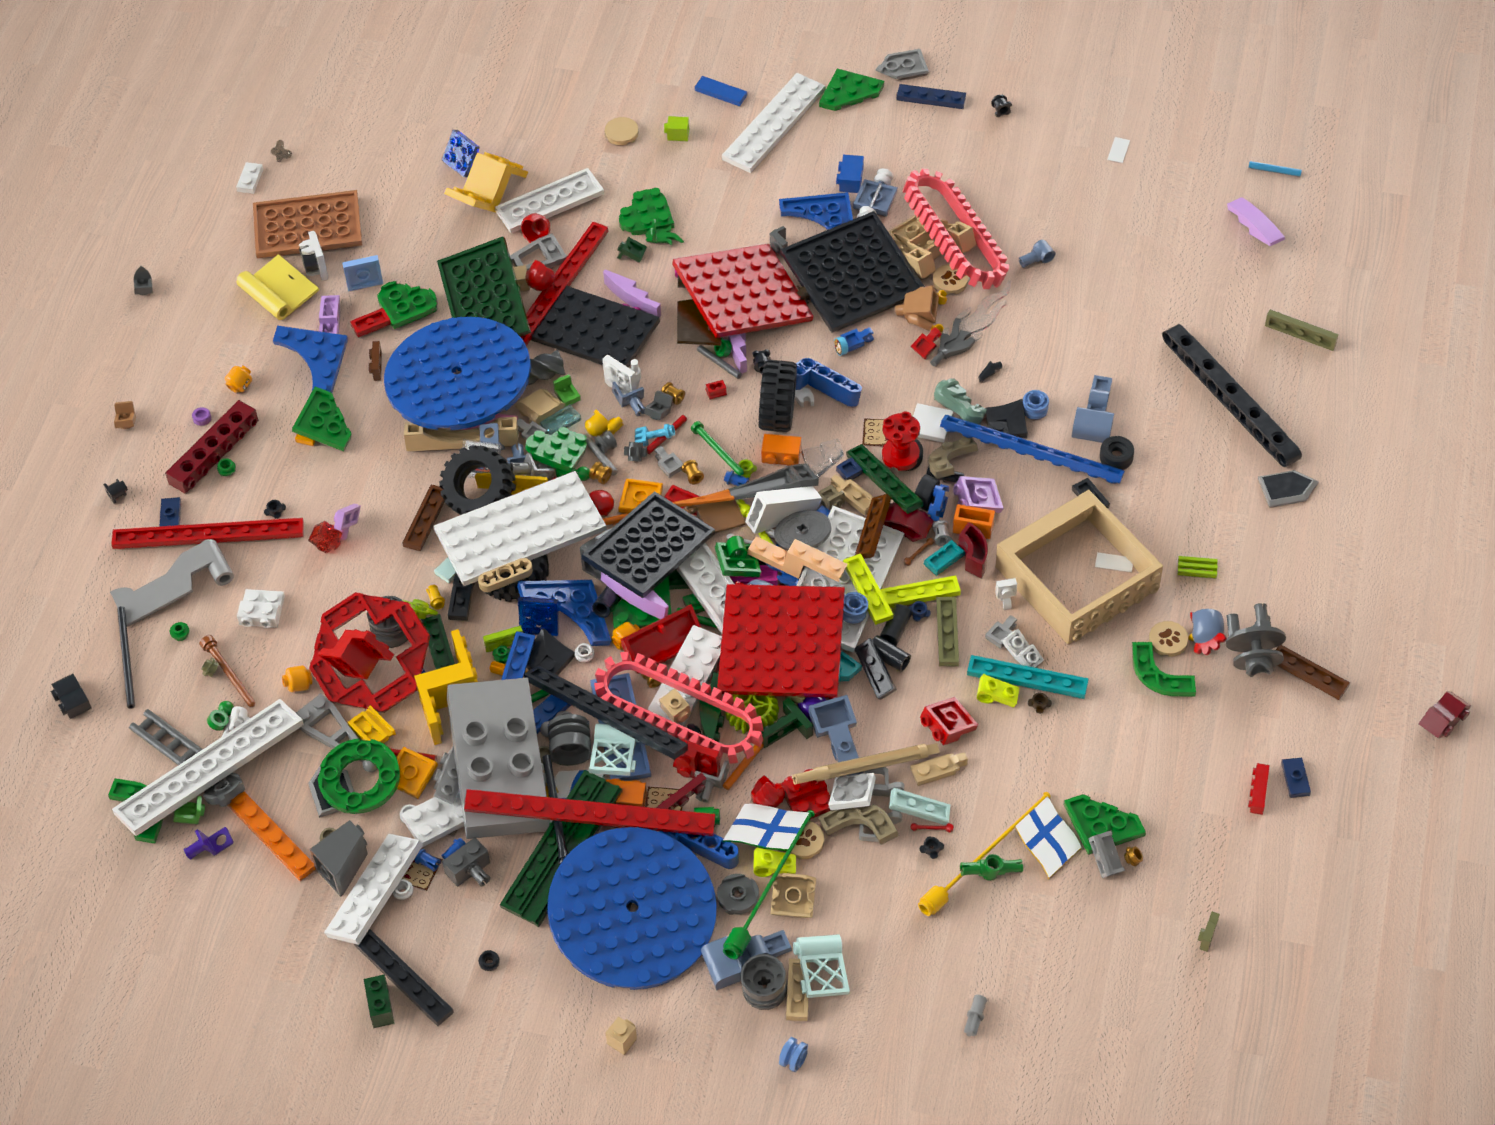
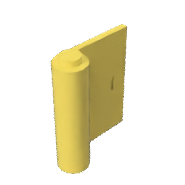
M279 254L254 275L249 271L240 273L236 281L240 288L278 320L288 317L319 291L315 284Z

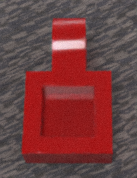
M934 327L927 336L922 333L910 347L923 359H926L937 347L934 341L942 333Z

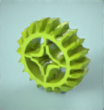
M732 695L734 701L736 697L744 700L745 708L749 703L756 708L757 717L761 716L763 728L774 724V721H777L779 707L775 696ZM726 712V719L729 721L730 726H735L736 731L742 729L743 735L749 731L750 726L745 720Z

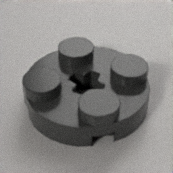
M231 773L205 790L203 796L208 804H219L221 807H224L231 803V799L242 793L245 787L239 774Z
M731 874L725 877L720 886H718V903L729 915L745 914L753 910L758 902V885L755 880L745 877L744 874ZM735 891L744 893L743 895H741V897L733 896L735 895Z

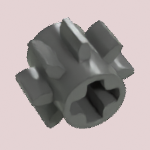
M629 442V447L624 446V455L628 456V461H642V457H647V448H643V443Z

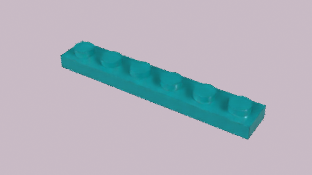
M971 655L967 669L968 676L980 678L985 674L1012 685L1085 699L1089 678Z

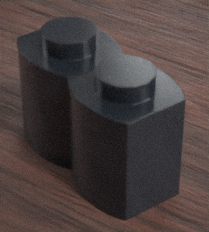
M74 674L51 684L53 690L50 692L55 702L60 701L61 704L58 706L63 716L67 714L69 719H72L92 709Z

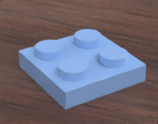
M378 255L342 262L348 292L383 284Z

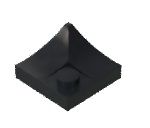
M1023 399L1005 405L985 408L987 409L985 417L988 428L1019 438H1027L1028 432Z
M542 628L535 639L527 669L531 670L539 665L559 675L575 657V652L559 642L546 629Z

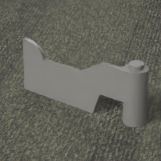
M207 539L183 552L165 575L135 591L131 588L123 587L112 590L110 593L117 607H125L128 627L192 593V575L208 567L216 584L220 586L230 583L234 578V574L217 542L213 539Z

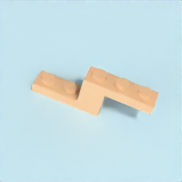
M756 536L747 551L748 555L798 579L806 566L839 582L848 565L797 539L793 541L789 550L786 551Z

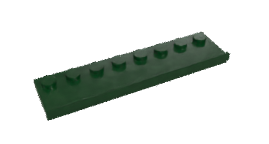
M584 770L566 799L616 804L623 790L620 786H615L606 782V779ZM553 821L500 903L502 909L537 927H540L548 914L549 890L553 877L559 867L558 845ZM562 821L568 853L586 839L598 834L603 825Z

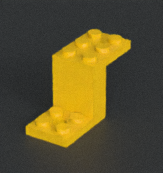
M477 152L464 188L461 189L455 186L453 189L446 188L444 194L473 207L496 213L495 206L500 204L511 174L526 178L528 171L523 170V165L511 162L504 157L484 152V154Z
M459 629L451 631L458 664L415 675L420 702L434 745L441 744L440 735H444L440 715L437 710L448 707L447 685L478 682L476 669L472 665L473 661L470 651L467 650L465 636L460 635Z

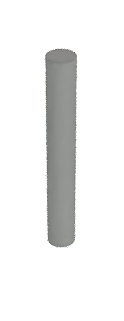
M584 434L587 437V446L605 467L612 468L611 475L617 474L618 470L590 436Z

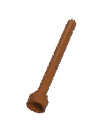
M212 635L204 636L200 640L199 645L204 651L211 653L247 705L254 707V699L218 651L215 638Z

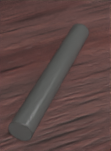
M700 345L697 348L698 352L735 378L739 379L742 376L740 371L704 346Z

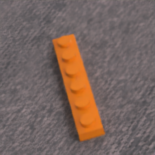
M245 791L231 799V803L227 806L299 881H302L316 870L314 863Z

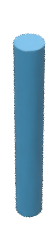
M1253 161L1249 162L1248 167L1294 176H1301L1302 171L1301 169Z

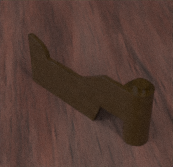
M678 275L677 288H686ZM693 299L677 301V344L721 346V339L715 338L712 331L708 330V324Z

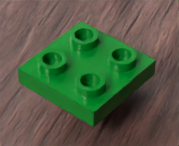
M733 536L728 539L727 543L716 542L714 548L722 575L759 577L761 569L758 559L747 554L751 544H745L741 536Z

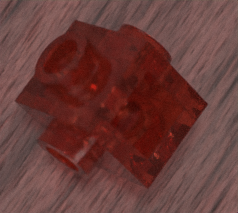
M323 521L314 526L308 541L315 545L319 551L328 553L339 547L341 544L340 538L343 533L335 529L334 525Z

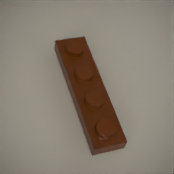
M430 485L402 542L403 547L417 551L422 550L445 503V499L442 498L440 493L443 489L439 486Z
M888 494L873 497L855 552V555L861 554L863 559L871 558L875 555L892 499Z
M1283 645L1277 647L1276 650L1282 652L1284 656L1283 662L1277 665L1279 668L1337 700H1340L1348 689L1349 681Z

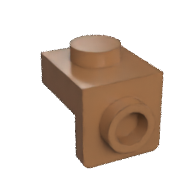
M133 401L116 402L114 404L116 412L114 419L115 428L129 429L134 427L136 414Z

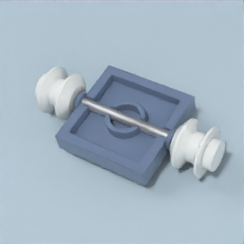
M879 169L874 178L875 182L864 179L853 203V208L860 210L857 218L872 211L887 217L898 187L890 186L893 180V174L890 170Z

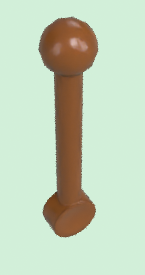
M928 538L926 543L912 556L904 559V564L906 566L911 565L912 560L927 546L933 545L934 540Z

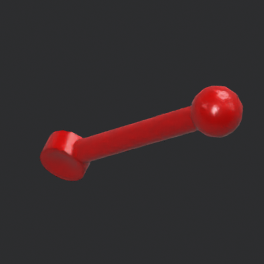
M912 823L910 828L912 831L932 829L946 830L950 833L953 831L954 826L950 823L946 826Z

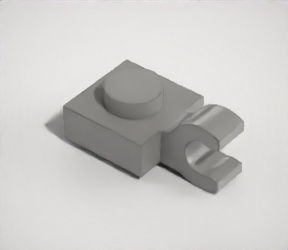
M520 418L517 420L518 431L522 433L521 436L525 440L534 435V432L538 430L548 434L546 429L534 421L527 424Z
M662 446L655 449L658 466L668 478L682 471L683 463L674 453L668 455Z
M1010 615L1003 624L997 621L985 634V638L1001 649L1004 646L1001 641L1013 632L1012 630L1017 626L1015 624L1017 619Z

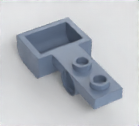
M1094 375L1087 408L1077 407L1072 438L1103 443L1105 439L1110 437L1114 413L1106 412L1112 378Z
M848 695L810 705L808 711L816 737L829 736L835 760L842 762L859 758L849 728L856 727L857 721ZM859 772V773L850 774V775L863 774L864 772Z
M784 930L765 937L761 935L752 936L744 953L738 959H730L723 953V944L728 936L710 942L701 948L702 957L716 991L740 982L744 963L751 957L759 954H769L778 957L792 951Z

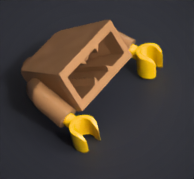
M933 285L920 287L915 291L906 293L904 304L895 306L896 315H904L909 324L919 326L928 331L936 327L943 332V325L936 324L934 326L933 323H936L938 303L941 305L946 304L947 293L944 290H940L937 293Z

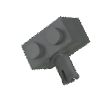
M476 837L442 861L445 874L457 887L471 877L481 887L485 886L483 881L487 884L491 879L483 870L485 866L490 864L488 850Z

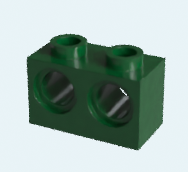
M385 974L363 979L373 1028L395 1024Z

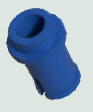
M732 470L731 472H726L724 481L727 482V485L739 486L749 482V478L739 476Z
M461 838L455 839L453 841L454 844L441 855L442 858L446 859L466 844L465 841Z
M420 849L414 859L416 864L421 863L432 871H436L439 867L436 863L440 864L441 862L440 859L428 854L426 849Z

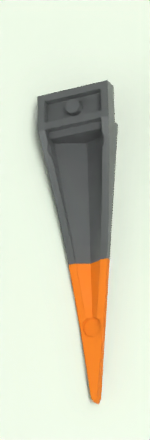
M806 463L789 465L766 476L730 489L672 503L679 507L753 498L757 492L818 486L819 478Z

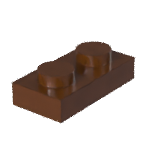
M373 341L372 349H369V358L372 360V363H369V374H373L374 381H381L382 349L380 341Z

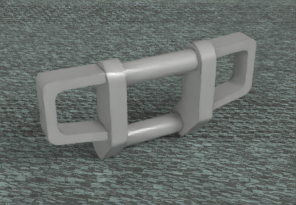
M882 767L865 771V774H882L885 777V785L874 784L873 796L890 797L893 788L904 791L905 785L902 782L889 784L888 768ZM892 810L891 813H888L893 824L902 821V814L899 811ZM860 824L859 839L861 841L879 842L874 834H865L863 832L864 825Z

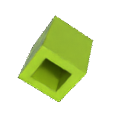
M668 116V123L664 124V133H667V141H688L690 130L689 117Z

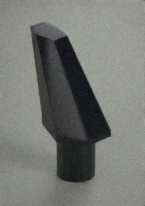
M990 361L978 376L979 382L995 374V370L1002 369V363L1000 361L996 363Z

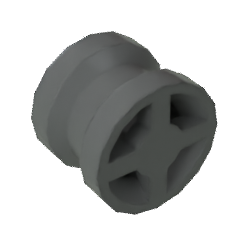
M606 431L603 436L595 437L596 445L604 454L607 453L608 449L617 447V442L610 431Z

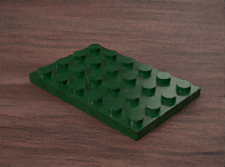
M503 236L437 261L452 318H486L506 325L520 337L531 333L507 243Z

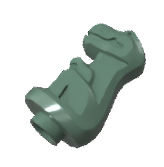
M956 379L942 380L935 388L934 400L958 414L962 420L980 425L987 409L979 404L971 405L972 399L966 396V389L961 387Z

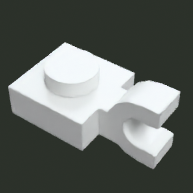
M1016 578L996 581L995 593L997 599L1003 601V610L1012 608L1011 597L1017 594Z

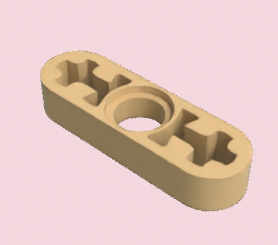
M520 558L484 572L478 577L479 588L483 592H491L527 578L533 572L532 563L527 558ZM503 572L511 574L508 578L500 577Z

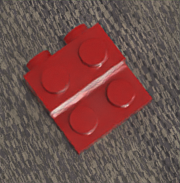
M955 697L925 706L920 716L921 724L924 727H928L932 731L934 740L940 741L943 746L958 741L961 735L975 731L978 727V723Z
M681 739L688 744V751L674 760L673 767L677 768V773L686 778H695L696 771L719 777L721 772L719 751Z
M788 776L781 783L785 790L784 798L791 811L807 812L808 810H813L815 813L814 817L831 811L829 808L831 796L827 790L825 780L818 782L813 780L794 785L792 776Z

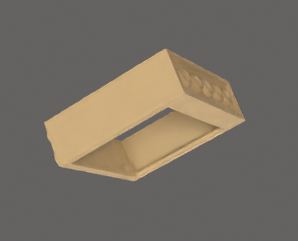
M1090 490L1080 494L998 543L995 565L1006 579L1016 578L1017 591L1068 645L1073 641L1080 640L1086 633L1095 631L1104 622L1111 621L1117 614L1124 613L1133 604L1140 603L1146 596L1155 594L1160 588L1163 565ZM1088 519L1133 564V567L1139 574L1074 614H1071L1021 559Z

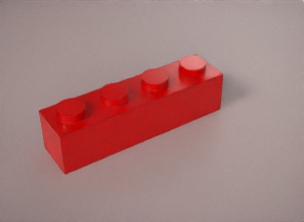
M1257 763L1256 768L1253 767L1252 775L1255 776L1251 781L1253 789H1250L1249 795L1252 799L1248 803L1250 813L1263 815L1270 765Z

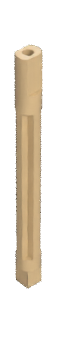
M938 743L920 744L815 767L811 771L793 774L792 779L794 785L813 780L818 782L927 758L928 755L940 752Z

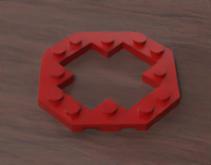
M355 592L322 614L319 633H317L314 646L315 651L309 669L330 702L368 709L371 705L375 711L385 713L418 691L415 675L422 674L430 635L410 603ZM366 610L377 626L391 616H394L412 645L396 656L405 674L375 694L371 692L363 679L346 689L333 666L318 655L322 648L331 649L336 646L339 638L334 631Z

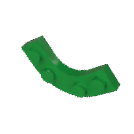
M1132 642L1134 671L1146 687L1162 695L1195 697V675H1170L1162 672L1155 665L1152 642Z
M114 778L108 797L110 800L123 802L147 785ZM163 819L139 835H134L135 840L155 844Z

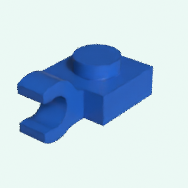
M871 327L861 332H858L856 328L840 335V337L842 336L846 339L848 352L865 346V342L873 341L872 334L874 332Z

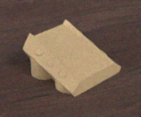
M539 389L520 400L515 407L519 409V413L522 416L529 417V424L534 421L544 427L560 417L565 404L546 389Z
M778 874L773 883L771 915L812 918L816 878L802 874Z

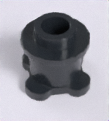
M996 95L992 99L991 105L996 109V117L1011 113L1010 107L1012 103L1007 101L1005 95Z
M768 349L764 351L756 350L752 353L754 369L759 373L763 372L764 362L771 360V357H769L771 353Z
M116 479V482L109 486L106 483L103 484L113 504L117 503L116 498L127 495L126 491L128 488L123 480L119 481Z

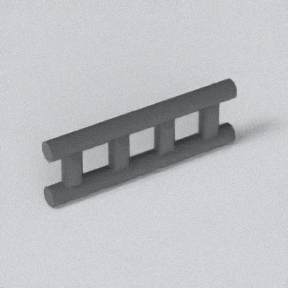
M149 709L145 710L143 714L147 719L139 726L134 722L129 726L131 731L177 765L203 750ZM154 723L161 729L152 736L145 730ZM168 733L175 739L166 747L160 740ZM183 744L189 750L180 757L173 751Z

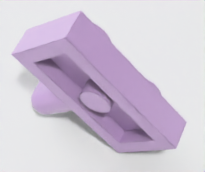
M354 503L338 510L334 516V528L340 531L327 527L325 535L346 540L349 527L358 522L361 505Z

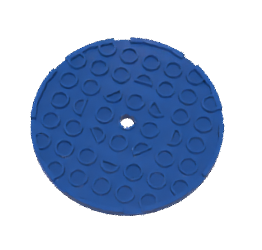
M480 317L449 318L431 323L414 332L395 349L385 368L384 386L392 407L409 422L434 430H438V428H450L451 430L466 429L493 420L496 414L503 410L507 411L517 402L528 385L531 360L522 338L506 325ZM456 370L461 371L459 374H454Z
M636 827L616 828L598 833L586 839L564 858L553 877L549 890L548 921L559 950L572 963V966L583 975L613 988L616 986L630 988V990L648 989L666 984L678 978L702 956L701 948L709 943L716 921L717 904L715 891L704 865L681 842L651 829ZM631 902L638 906V910L630 912L626 906Z

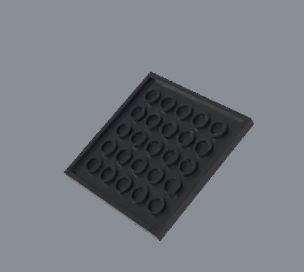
M875 211L782 248L780 254L800 285L806 288L809 299L831 333L904 303L906 293L915 291L920 287H925Z

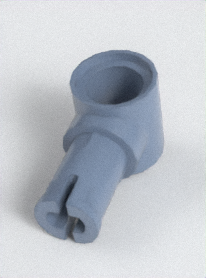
M1039 240L1034 244L1030 253L1019 257V263L1023 268L1034 262L1042 261L1043 263H1048L1054 259L1056 253L1046 240Z

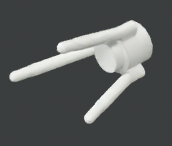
M240 706L232 708L229 722L222 737L229 730H233L234 727H238L250 719V717H247L248 711Z

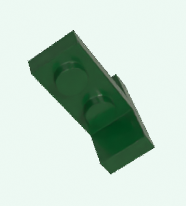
M790 698L783 701V713L786 716H782L777 722L771 726L764 727V731H761L764 749L796 729L806 739L813 736V724Z

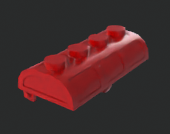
M692 604L621 638V645L624 652H629L632 662H635L637 653L645 656L646 662L650 658L659 665V663L677 656L693 625L700 628L701 626Z

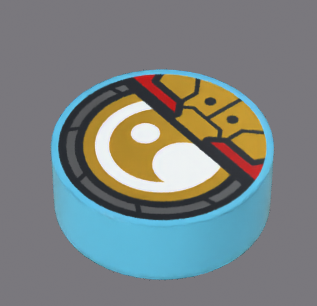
M842 336L835 338L834 346L839 356L847 354L848 344L846 339Z

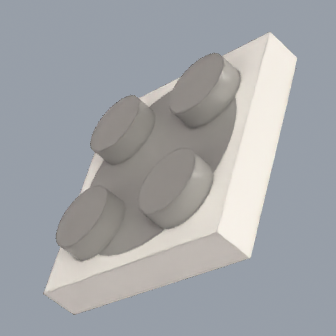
M867 773L836 777L829 801L830 810L870 806L876 780L875 774Z

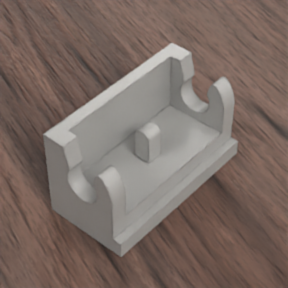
M1111 831L1088 838L1102 878L1125 871L1118 856Z

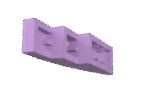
M1241 197L1227 203L1228 210L1238 215L1239 222L1249 228L1250 235L1269 246L1285 240L1284 235L1258 208Z
M606 269L603 271L604 284L616 296L631 307H638L641 311L660 318V303L650 300L648 292L636 287V281Z
M321 296L319 331L339 334L340 296Z
M746 333L728 336L732 345L731 353L738 370L741 373L747 372V360L745 358Z
M601 572V581L628 603L659 619L668 615L669 606L653 590L647 596L641 598Z

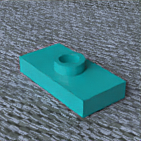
M951 540L926 558L923 564L937 576L965 556V551Z

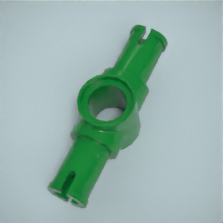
M990 854L986 859L978 860V862L960 863L961 876L979 875L990 881L995 880L998 875H1005V873H1021L1024 867L1023 864H1020L1023 862L1022 859L1004 860L996 854Z

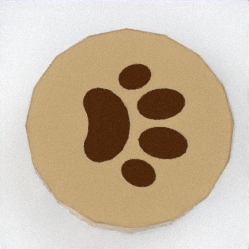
M950 264L937 268L933 273V285L938 291L944 290L947 295H950V293L959 294L968 286V276L966 275L960 279L956 275L958 269L952 270L949 266Z
M1173 621L1159 622L1151 628L1149 633V642H1152L1153 651L1162 656L1163 654L1168 655V657L1180 655L1186 650L1189 641L1185 628Z
M809 821L790 854L796 855L797 859H810L817 853L819 854L824 846V833L822 829L814 822Z

